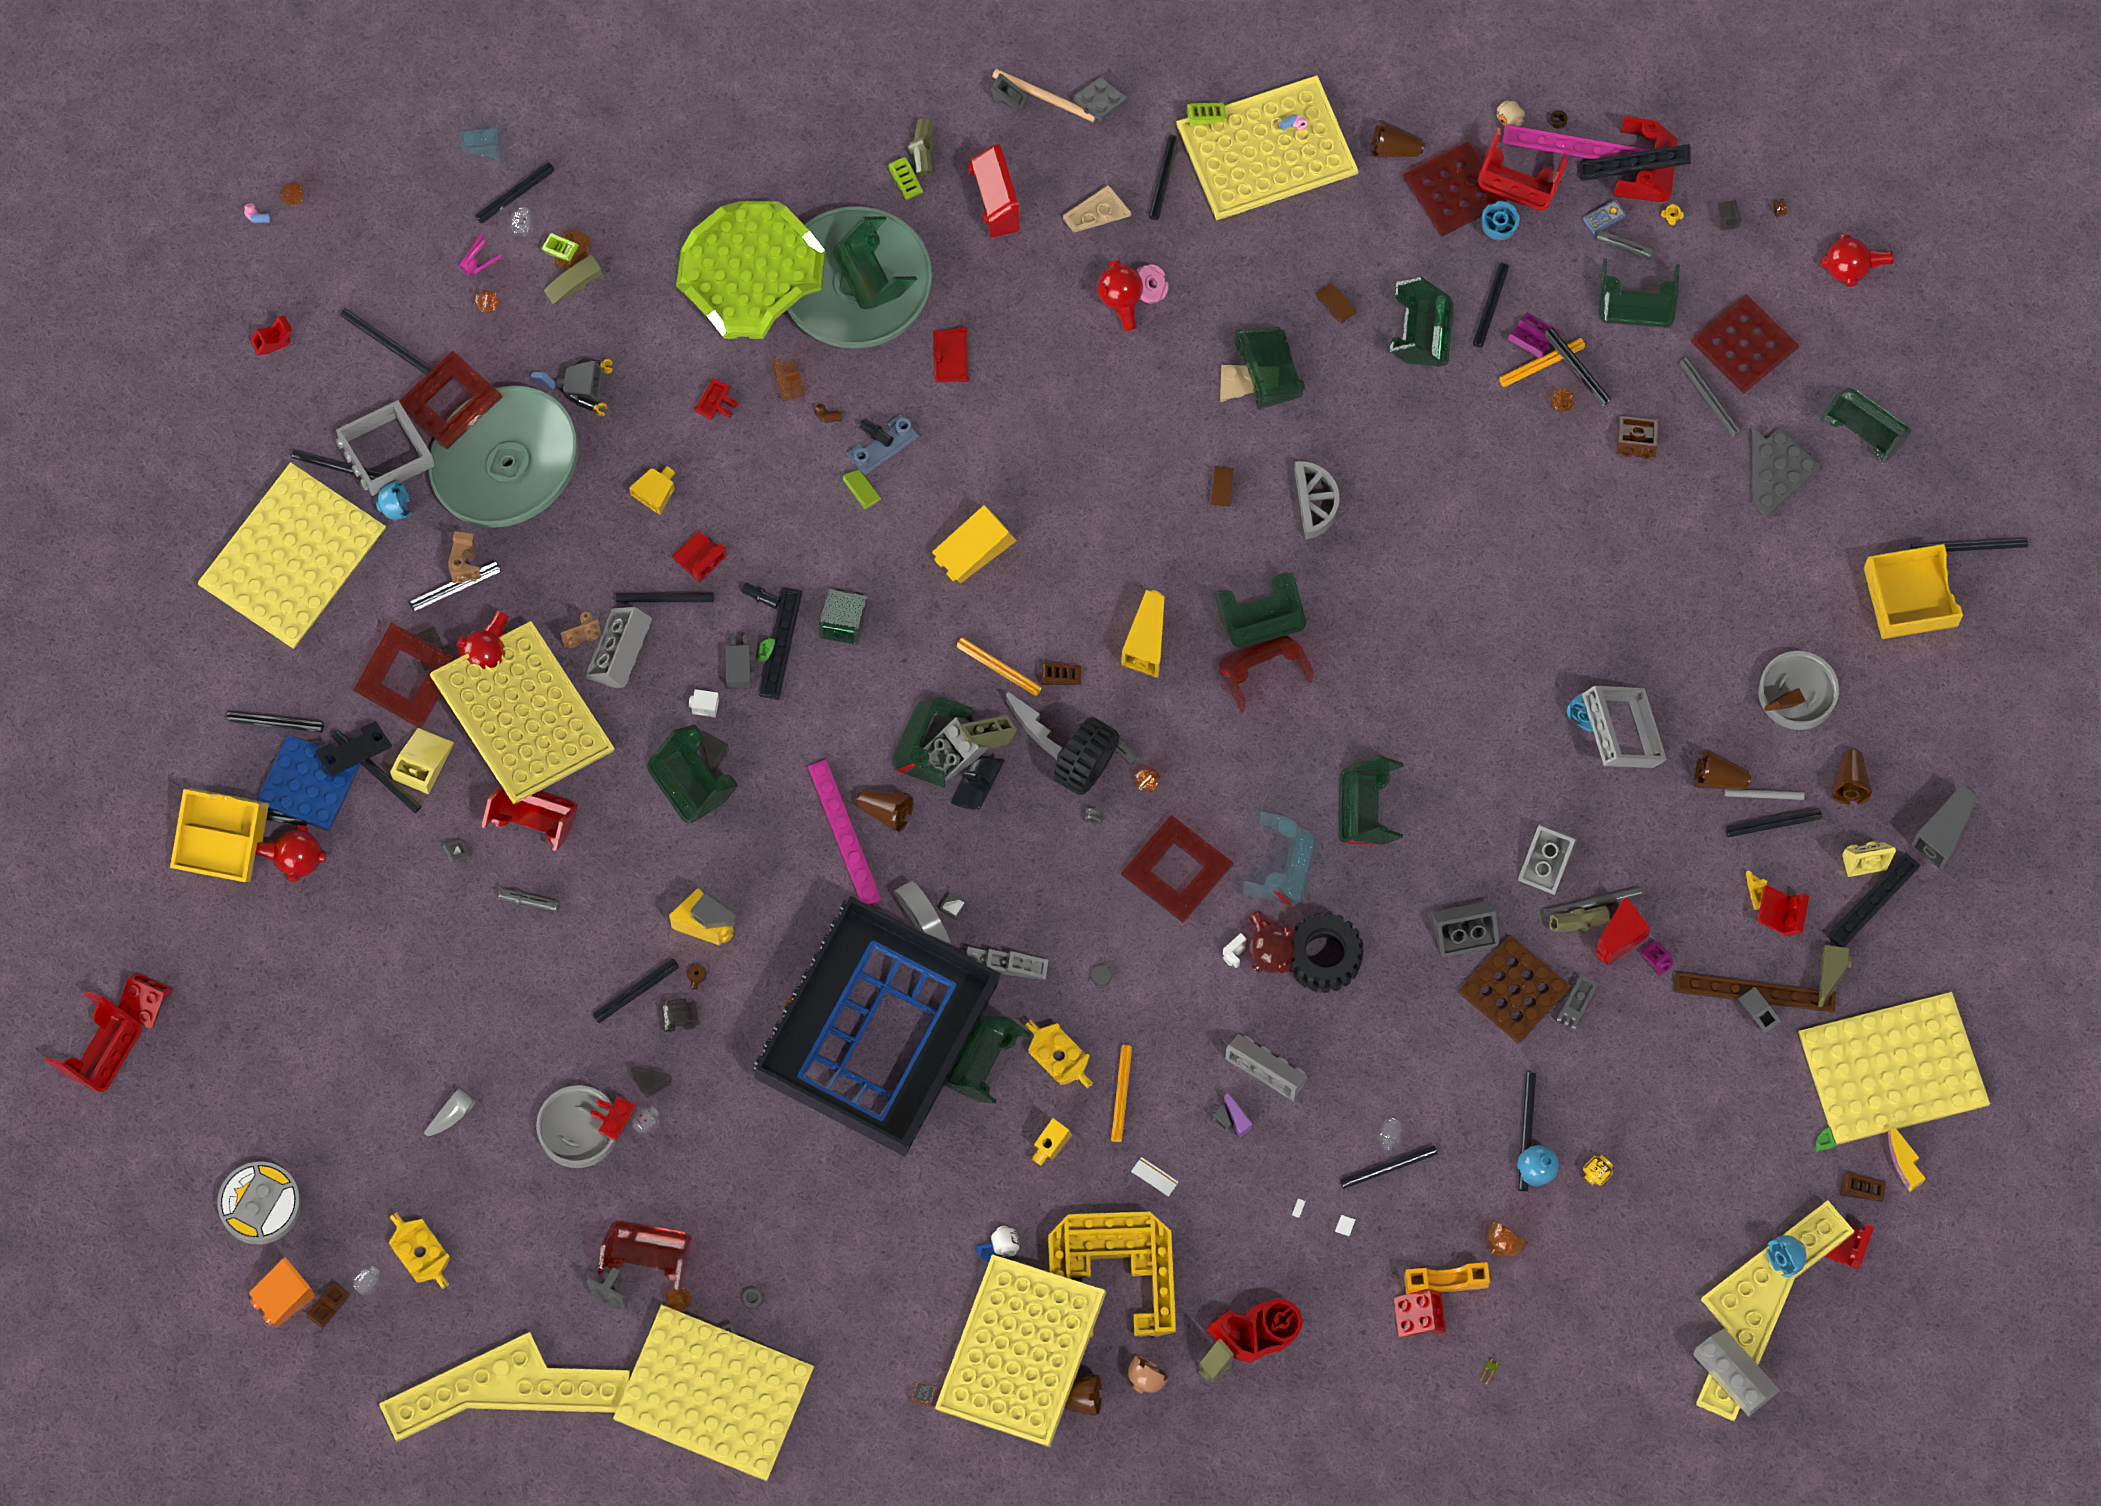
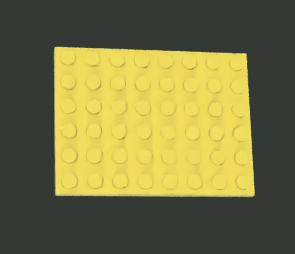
M1318 76L1225 105L1227 121L1190 127L1189 119L1185 118L1177 121L1176 124L1216 221L1358 174L1357 166ZM1216 109L1217 116H1221L1220 109ZM1212 110L1209 111L1210 116H1213ZM1292 115H1298L1308 121V126L1302 130L1292 126L1282 130L1279 121Z
M290 462L198 581V585L282 642L295 648L384 532L386 526Z
M532 621L499 637L505 645L504 650H506L505 657L502 655L503 661L501 663L498 661L496 667L490 668L485 665L486 669H482L478 664H471L467 660L469 655L466 654L430 674L513 804L612 753L615 749Z
M1952 992L1798 1032L1836 1145L1885 1133L1893 1126L1896 1129L1990 1105Z
M992 1255L935 1409L1050 1447L1106 1291Z
M661 1305L613 1420L767 1481L814 1366Z

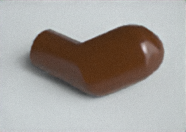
M817 404L815 406V414L823 422L842 421L841 411L830 413L825 409L824 404Z

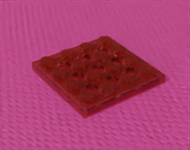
M1469 141L1403 174L1404 180L1441 237L1482 217L1484 209L1489 204H1496L1498 201L1507 202L1505 197L1480 187L1478 177L1483 162ZM1462 162L1465 163L1467 167L1465 169H1459L1457 167V164ZM1442 171H1448L1451 175L1449 177H1443L1440 173ZM1473 177L1477 182L1469 184L1466 179ZM1426 179H1431L1434 181V184L1428 186L1424 183V181ZM1458 186L1460 191L1452 192L1450 187ZM1478 192L1485 193L1486 197L1484 199H1479L1476 196V194ZM1441 194L1444 199L1438 201L1434 198V195ZM1463 200L1468 201L1470 206L1462 207L1460 202ZM1445 209H1451L1454 212V214L1448 216L1445 215L1443 211Z
M1747 294L1691 339V343L1743 394L1799 348V345ZM1744 315L1748 316L1751 321L1749 323H1743L1740 320V317ZM1728 327H1734L1737 330V333L1734 335H1730L1727 333L1726 329ZM1759 328L1763 330L1764 335L1756 336L1753 331ZM1716 338L1721 339L1723 345L1715 346L1713 340ZM1747 340L1750 346L1744 348L1740 345V341ZM1775 342L1777 348L1769 349L1767 343ZM1730 351L1734 352L1737 357L1735 359H1729L1727 358L1726 353ZM1760 353L1764 359L1757 361L1753 358V355ZM1741 365H1747L1750 368V371L1746 373L1742 372L1739 369V367Z

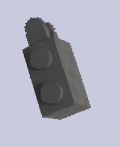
M743 634V645L736 646L737 637L736 635H731V646H726L727 689L751 688V682H755L754 670L750 669V664H754V652H750L748 634Z

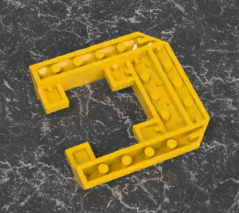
M1151 1212L1068 1214L1048 1235L1050 1273L1068 1279L1091 1278L1090 1259L1131 1258L1132 1276L1152 1275L1154 1311L1152 1314L1133 1315L1134 1336L1158 1337L1176 1332L1171 1230Z

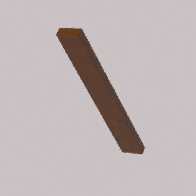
M1676 972L1675 993L1740 1001L1738 998L1755 987L1770 1005L1832 1013L1835 1011L1836 992H1832L1823 1007H1818L1819 990L1682 972Z

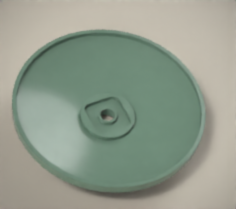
M858 206L838 208L825 212L804 225L824 248L826 261L823 267L822 290L804 295L787 309L789 315L801 329L815 339L833 346L867 348L886 343L898 337L916 322L930 296L932 269L928 252L922 240L910 226L887 212ZM854 280H858L861 282V285L859 287H853L851 286V282Z
M500 387L471 398L448 417L433 442L430 453L435 466L429 468V476L437 498L452 515L466 523L480 527H505L521 523L536 516L559 497L574 473L579 451L578 435L574 422L565 408L555 398L530 387ZM513 460L509 467H504L506 462Z

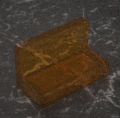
M577 229L565 231L562 238L577 243L579 246L570 262L556 258L554 266L558 268L572 267L587 258L592 238Z

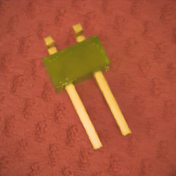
M1493 1359L1490 1362L1487 1361L1485 1365L1486 1370L1480 1379L1482 1381L1487 1370L1492 1371L1486 1384H1488L1493 1372L1496 1373L1499 1367L1497 1366L1498 1362L1496 1365L1491 1363Z

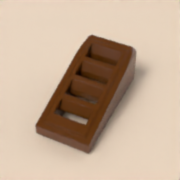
M1042 662V685H1081V666ZM1048 670H1052V677H1048ZM1056 670H1060V678L1056 677ZM1063 670H1067V678H1063ZM1071 670H1075V679H1071Z
M1796 688L1770 702L1764 709L1765 711L1792 708L1805 702V698L1800 688Z
M1846 1173L1842 1176L1840 1195L1879 1202L1884 1201V1181L1852 1173ZM1858 1182L1861 1183L1860 1191L1857 1190ZM1866 1184H1869V1191H1868V1193L1865 1192V1190H1866ZM1874 1185H1878L1877 1195L1873 1194Z

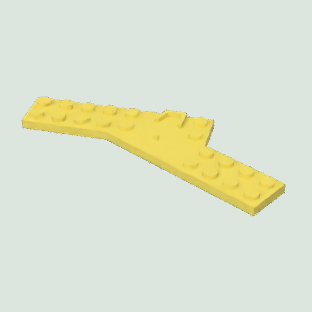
M1827 1200L1783 1234L1795 1237L1806 1248L1807 1261L1800 1272L1789 1278L1783 1277V1272L1780 1270L1776 1271L1769 1262L1766 1252L1769 1249L1768 1246L1704 1295L1701 1301L1754 1362L1759 1365L1794 1280L1854 1234V1230ZM1709 1373L1696 1405L1735 1421L1740 1407Z

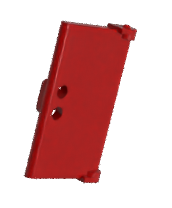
M966 327L933 331L935 382H969Z

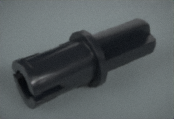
M866 418L859 422V428L869 434L871 439H876L885 447H889L893 443L894 437L883 431L881 426H876Z
M745 583L741 591L743 594L757 600V603L762 602L773 609H776L780 602L779 597L766 592L764 588L761 590L749 583Z

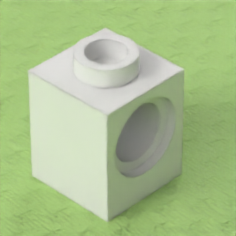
M695 689L694 696H690L689 707L692 708V714L716 717L719 703L718 693Z

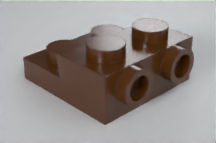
M1620 416L1617 454H1621L1624 457L1636 455L1641 456L1643 459L1655 458L1658 420Z

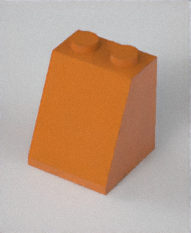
M286 1257L249 1292L252 1298L250 1303L256 1310L261 1309L264 1312L262 1317L269 1326L273 1323L276 1328L315 1298L311 1287Z

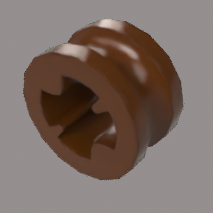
M1782 198L1779 201L1773 200L1772 205L1775 216L1779 217L1780 214L1786 215L1787 208L1784 199Z

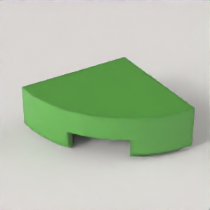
M768 638L759 643L757 661L765 662L769 658L774 648V639Z
M1830 1127L1824 1129L1819 1134L1815 1144L1816 1152L1836 1147Z

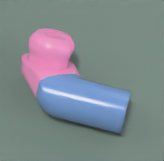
M1292 115L1279 121V125L1282 130L1291 126L1302 130L1308 126V121L1301 116Z
M251 203L245 205V216L251 222L270 223V213H259Z

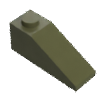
M1008 715L960 724L958 726L967 742L990 748L1009 745L1017 731Z
M1824 946L1821 960L1818 1007H1823L1844 977L1846 969L1851 967L1852 956H1849V948Z
M1221 1338L1214 1344L1199 1365L1201 1369L1199 1371L1200 1375L1205 1381L1209 1379L1211 1383L1215 1382L1232 1367L1234 1354Z

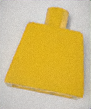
M668 466L661 473L653 468L650 469L629 488L630 495L660 515L675 490L674 483L670 480L675 472Z
M1053 1118L1035 1142L1034 1146L1038 1150L1031 1159L1040 1166L1047 1157L1053 1160L1072 1137L1070 1130ZM1052 1142L1050 1148H1045L1047 1143Z

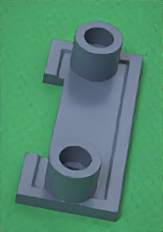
M901 414L887 424L891 429L887 434L894 437L893 443L889 447H885L882 443L875 440L866 448H862L858 444L846 453L864 476L919 438V435L911 427V422L903 418Z

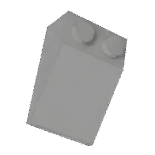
M1539 824L1518 881L1555 895L1573 854L1578 837L1545 824Z

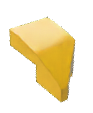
M1746 871L1754 910L1760 909L1763 888L1767 886V880H1761L1752 875L1751 871Z

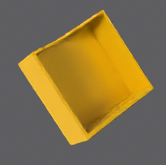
M1945 544L1868 557L1864 566V572L1882 639L1958 627L1963 613L1961 606L1956 603L1955 597L1949 590Z

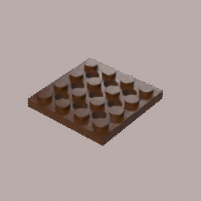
M1510 935L1460 988L1458 993L1519 1045L1571 989V985ZM1515 958L1518 961V965L1510 967L1507 964V960ZM1530 971L1533 973V978L1525 980L1522 977V973ZM1502 972L1505 975V979L1497 981L1494 978V974ZM1539 984H1546L1549 990L1546 993H1541L1538 991L1537 986ZM1517 985L1520 988V992L1512 994L1509 991V987ZM1489 986L1492 989V993L1484 995L1481 992V988ZM1526 998H1533L1536 1004L1533 1007H1527L1524 1000ZM1504 999L1507 1002V1006L1499 1008L1496 1005V1001ZM1519 1012L1523 1018L1520 1021H1514L1511 1018V1014Z

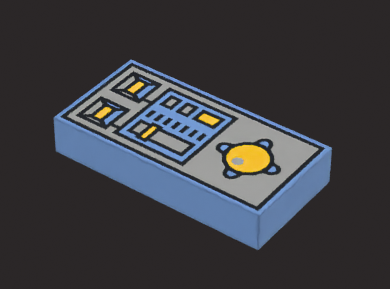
M1615 199L1584 216L1583 220L1592 233L1595 234L1600 229H1604L1624 218L1626 214Z

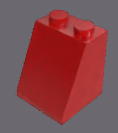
M1627 897L1622 900L1601 935L1596 948L1597 958L1602 963L1605 962L1607 966L1646 941L1650 931L1649 925Z

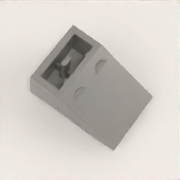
M955 718L915 756L938 786L976 761L989 748L966 741L958 726L970 723L967 718Z

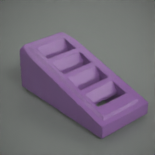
M1230 1094L1224 1095V1104L1236 1133L1241 1138L1252 1130V1122Z

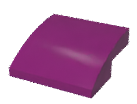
M1527 312L1519 321L1518 326L1511 332L1508 340L1541 359L1552 345L1544 335L1552 326Z

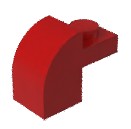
M284 315L278 316L271 327L258 328L250 339L257 355L269 354L286 347L291 342L289 335L292 333L291 325Z

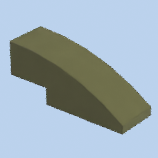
M590 255L556 278L544 289V292L551 303L555 305L585 289L586 285L602 277V270L593 255Z

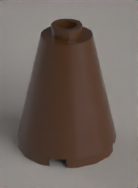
M1378 121L1380 126L1376 125L1371 145L1374 144L1375 152L1371 151L1372 157H1418L1420 154H1423L1425 143L1422 142V138L1386 121Z
M1854 748L1848 749L1843 753L1831 790L1833 799L1841 804L1851 805L1849 801L1858 802L1859 805L1871 798L1872 791L1863 754Z
M1705 749L1702 751L1701 754L1705 755L1703 759L1699 758L1697 761L1694 780L1698 779V782L1694 784L1695 787L1743 790L1746 786L1750 785L1751 775H1749L1748 770L1711 750Z
M864 789L857 795L856 803H858V808L892 830L901 832L908 823L904 822L907 814H912L914 798L908 793Z
M1092 1374L1075 1378L1064 1409L1092 1416L1099 1415L1102 1405V1398H1099V1390H1102L1100 1376Z

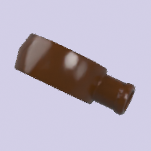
M693 965L688 970L687 976L692 982L691 989L697 990L698 983L703 982L706 978V970L701 965Z

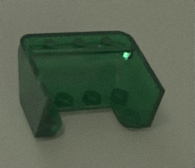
M1423 277L1397 282L1395 299L1406 307L1403 339L1395 337L1391 340L1390 353L1407 364L1434 367L1447 365L1449 362L1454 309L1452 298Z
M1284 572L1274 576L1271 582L1274 596L1243 605H1237L1235 595L1230 590L1214 592L1221 622L1233 646L1244 648L1300 632L1305 628L1306 618L1293 572Z
M695 724L673 730L647 764L650 775L680 818L687 824L698 821L723 805L738 787L733 777L728 774L722 775L716 780L696 751L703 743V736Z

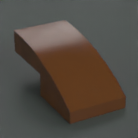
M1331 283L1316 293L1319 301L1328 307L1330 313L1341 323L1357 313L1345 296Z
M1214 466L1210 505L1230 507L1234 468Z
M334 1282L321 1295L319 1302L307 1313V1318L323 1329L346 1302L350 1293Z

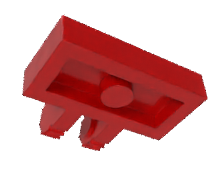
M713 378L696 406L695 413L710 420H713L717 412L730 418L733 413L721 406L723 402L733 408L738 406L737 401L727 396L730 386Z
M617 1096L613 1105L598 1099L596 1104L609 1112L607 1116H604L600 1112L592 1110L590 1115L603 1122L598 1132L617 1142L636 1105Z

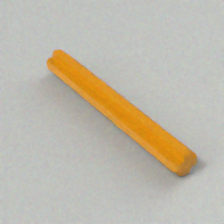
M1582 338L1567 344L1573 353L1585 348ZM1554 350L1542 356L1541 359L1537 358L1501 376L1499 381L1503 387H1506L1563 359V357L1557 350Z
M961 638L958 641L957 647L1032 695L1037 696L1041 692L1042 687L970 641L965 638Z
M1130 1045L1121 1046L1111 1141L1113 1142L1122 1141L1132 1046Z

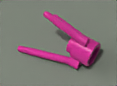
M483 233L480 234L459 264L461 270L467 275H471V273L476 275L480 270L502 258L500 254L477 267L479 263L474 257L486 243L485 240H482L484 237Z

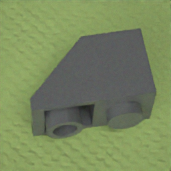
M704 893L690 910L691 918L706 929L732 926L737 923L736 912L728 906L725 908L719 904L720 901L713 895L708 896Z
M1755 987L1738 998L1764 1033L1781 1022Z

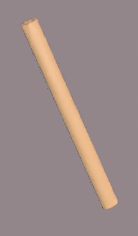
M995 69L993 73V78L997 79L1001 73L1024 92L1091 122H1094L1096 119L1092 114H1086L1083 107L998 69Z

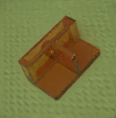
M780 359L773 360V368L783 402L804 397L805 393L796 362L782 365Z

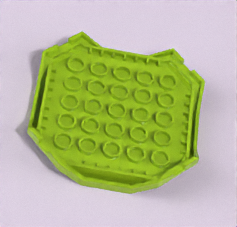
M739 201L721 206L691 231L681 249L676 286L711 321L724 339H738V337L764 339L776 318L804 295L822 290L826 252L813 234L782 203L778 201Z

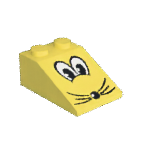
M1877 841L1869 842L1865 846H1848L1842 854L1847 876L1851 877L1887 870L1896 852L1895 847L1884 842L1877 843Z

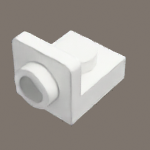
M1241 933L1223 949L1224 961L1229 966L1234 965L1236 968L1239 966L1240 960L1235 954H1241L1246 948L1244 946L1246 945V938Z

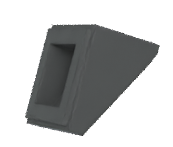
M1222 1104L1213 1114L1212 1120L1225 1132H1229L1231 1122Z

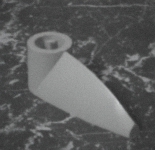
M459 1088L440 1110L424 1134L431 1136L448 1129L464 1115L468 1114L476 1104V1100Z

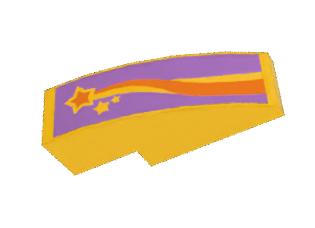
M1893 1126L1888 1132L1891 1158L1901 1181L1907 1190L1911 1192L1923 1184L1926 1178L1915 1166L1919 1157Z

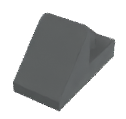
M1001 73L991 88L994 102L1004 101L1015 111L1022 109L1028 97L1027 93Z

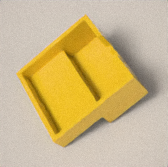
M183 789L170 868L235 881L251 882L257 843L263 842L269 803L199 789Z

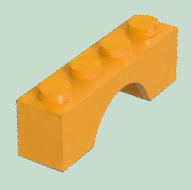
M1488 1262L1466 1264L1465 1266L1450 1270L1407 1269L1404 1275L1406 1295L1428 1289L1440 1293L1485 1289L1490 1284Z

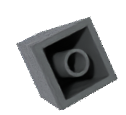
M1963 784L1917 833L1911 845L1941 872L1945 868L1978 798L1972 788L1966 787Z

